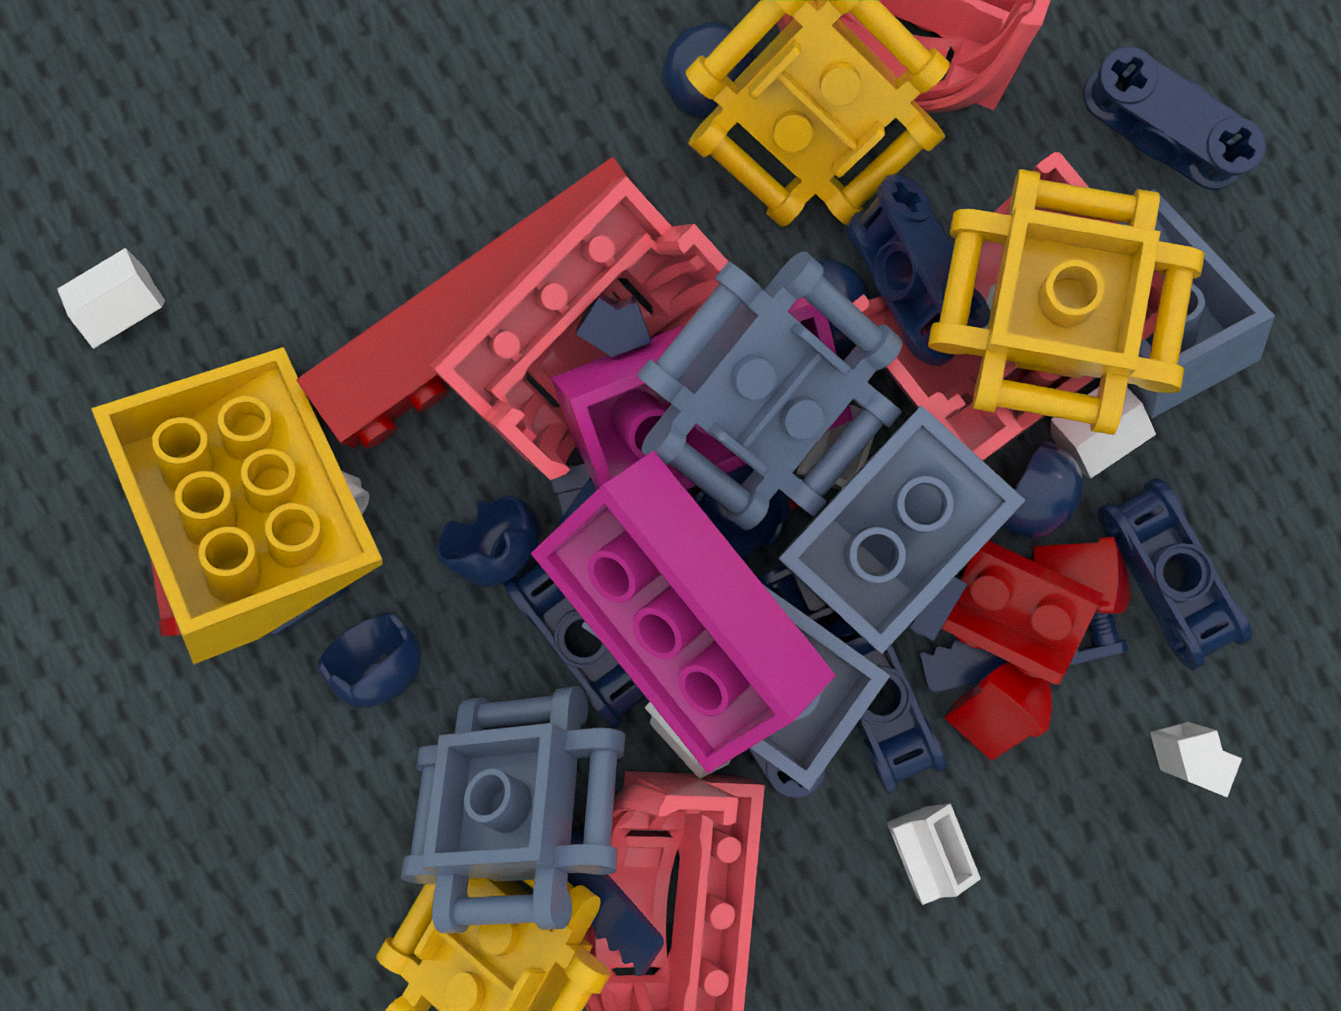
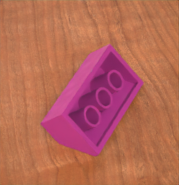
M803 297L797 299L787 312L836 354L828 319ZM685 325L652 337V343L614 357L607 355L551 377L571 436L597 490L645 456L642 452L643 442L650 430L671 406V403L637 376V373L650 358L656 362ZM850 404L828 430L853 420ZM695 424L686 435V442L725 473L747 465L746 462L698 424ZM666 465L686 490L696 486L672 466Z
M654 450L603 484L531 552L532 556L707 773L792 723L836 676Z

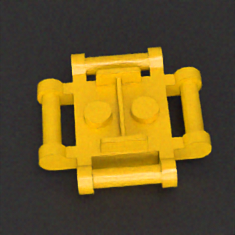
M760 0L707 58L700 55L685 71L692 85L705 97L713 99L719 105L695 130L688 144L703 158L708 155L712 156L768 207L766 214L780 227H785L791 223L802 211L805 203L815 194L825 202L828 209L839 221L847 225L855 213L863 210L862 205L877 192V187L887 176L896 175L923 149L931 151L945 138L938 124L914 100L921 93L932 89L944 77L950 67V62L936 48L927 50L879 0ZM850 12L907 70L898 78L839 19L843 14ZM785 13L794 18L734 82L726 76ZM897 118L906 127V130L845 187L834 176L836 175L840 178L883 138L885 135L884 128L893 119ZM737 122L796 176L785 188L726 135Z
M1019 169L1012 190L1009 215L976 209H960L953 213L950 235L955 238L940 321L931 326L928 347L947 354L982 356L973 395L972 409L994 413L996 406L1088 423L1093 432L1114 435L1121 420L1127 383L1153 392L1177 393L1181 391L1185 370L1182 366L1178 365L1192 282L1193 279L1201 276L1205 253L1194 247L1159 241L1161 231L1155 230L1160 203L1159 192L1137 189L1134 195L1040 180V172ZM1035 208H1040V209H1046V210L1064 212V213H1069V214H1075V215L1093 217V218H1098V219H1104V220L1122 222V223H1126V225L1116 224V223H1110V222H1104V221H1098V220L1087 219V218H1081V217H1075V216H1069V215L1058 214V213H1052V212H1046V211H1040V210H1034V209H1035ZM985 242L1003 244L988 328L967 326L982 246ZM1153 271H1158L1159 274L1164 276L1150 358L1148 359L1138 357ZM1006 361L1014 362L1015 366L1019 368L1067 377L1082 378L1085 375L1101 378L1097 397L1004 380L1003 374Z
M475 878L468 881L467 894L469 897L529 894L514 881H493L488 878ZM535 879L523 880L526 884H528L531 888L534 889ZM567 881V890L572 902V913L570 921L564 929L541 930L537 927L536 923L469 925L468 929L463 933H440L435 928L432 918L435 884H425L394 937H387L376 955V959L382 966L401 975L409 983L403 995L395 999L385 1011H428L431 1005L438 1011H582L592 993L600 994L611 975L609 969L589 953L593 945L584 939L599 911L600 898L585 886L578 885L574 887Z

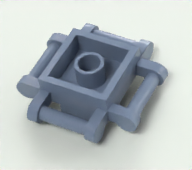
M804 251L793 256L764 291L751 277L728 261L714 278L719 285L656 362L650 358L637 373V376L671 403V406L646 436L642 445L643 454L646 456L654 450L665 465L669 464L724 506L727 518L743 530H750L762 521L768 511L769 500L778 489L815 518L828 503L823 497L883 425L890 428L902 413L897 406L868 383V380L877 370L885 368L896 359L902 348V339L887 325L881 324L877 326L822 276L823 266L808 252ZM803 297L856 344V347L844 361L787 312L797 299ZM854 400L862 409L803 480L799 479L792 472L849 403ZM695 424L702 427L754 469L742 485L686 442V435Z
M580 686L561 687L556 689L554 694L550 696L490 702L484 697L465 699L459 705L455 733L439 735L438 745L419 748L416 769L422 772L411 855L403 858L401 879L416 884H435L432 918L435 928L440 933H463L468 929L469 925L536 923L537 927L541 930L564 929L568 925L572 913V902L567 890L568 873L606 875L616 872L617 849L611 846L617 759L624 756L626 735L619 730L611 728L580 730V726L585 723L588 716L587 696ZM536 723H546V724H537V725H528V726H518V725H527V724H536ZM590 757L583 844L570 845L577 761L579 758ZM488 878L493 881L535 879L534 892L527 895L469 897L467 889L469 879Z

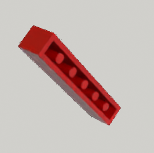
M611 157L296 379L340 443L352 448H356L362 443L365 449L372 448L386 440L397 430V426L393 421L409 409L414 407L417 412L425 411L448 394L449 390L445 386L446 382L429 365L614 179L627 177L614 157Z

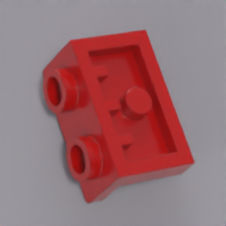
M988 540L969 560L961 579L967 586L941 629L955 635L960 642L969 647L984 649L1014 664L1021 672L1028 676L1043 678L1058 685L1061 683L1104 594Z

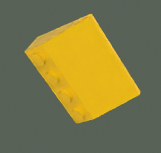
M284 347L91 408L193 665L260 639L383 565L382 557L309 400L296 381L298 377Z

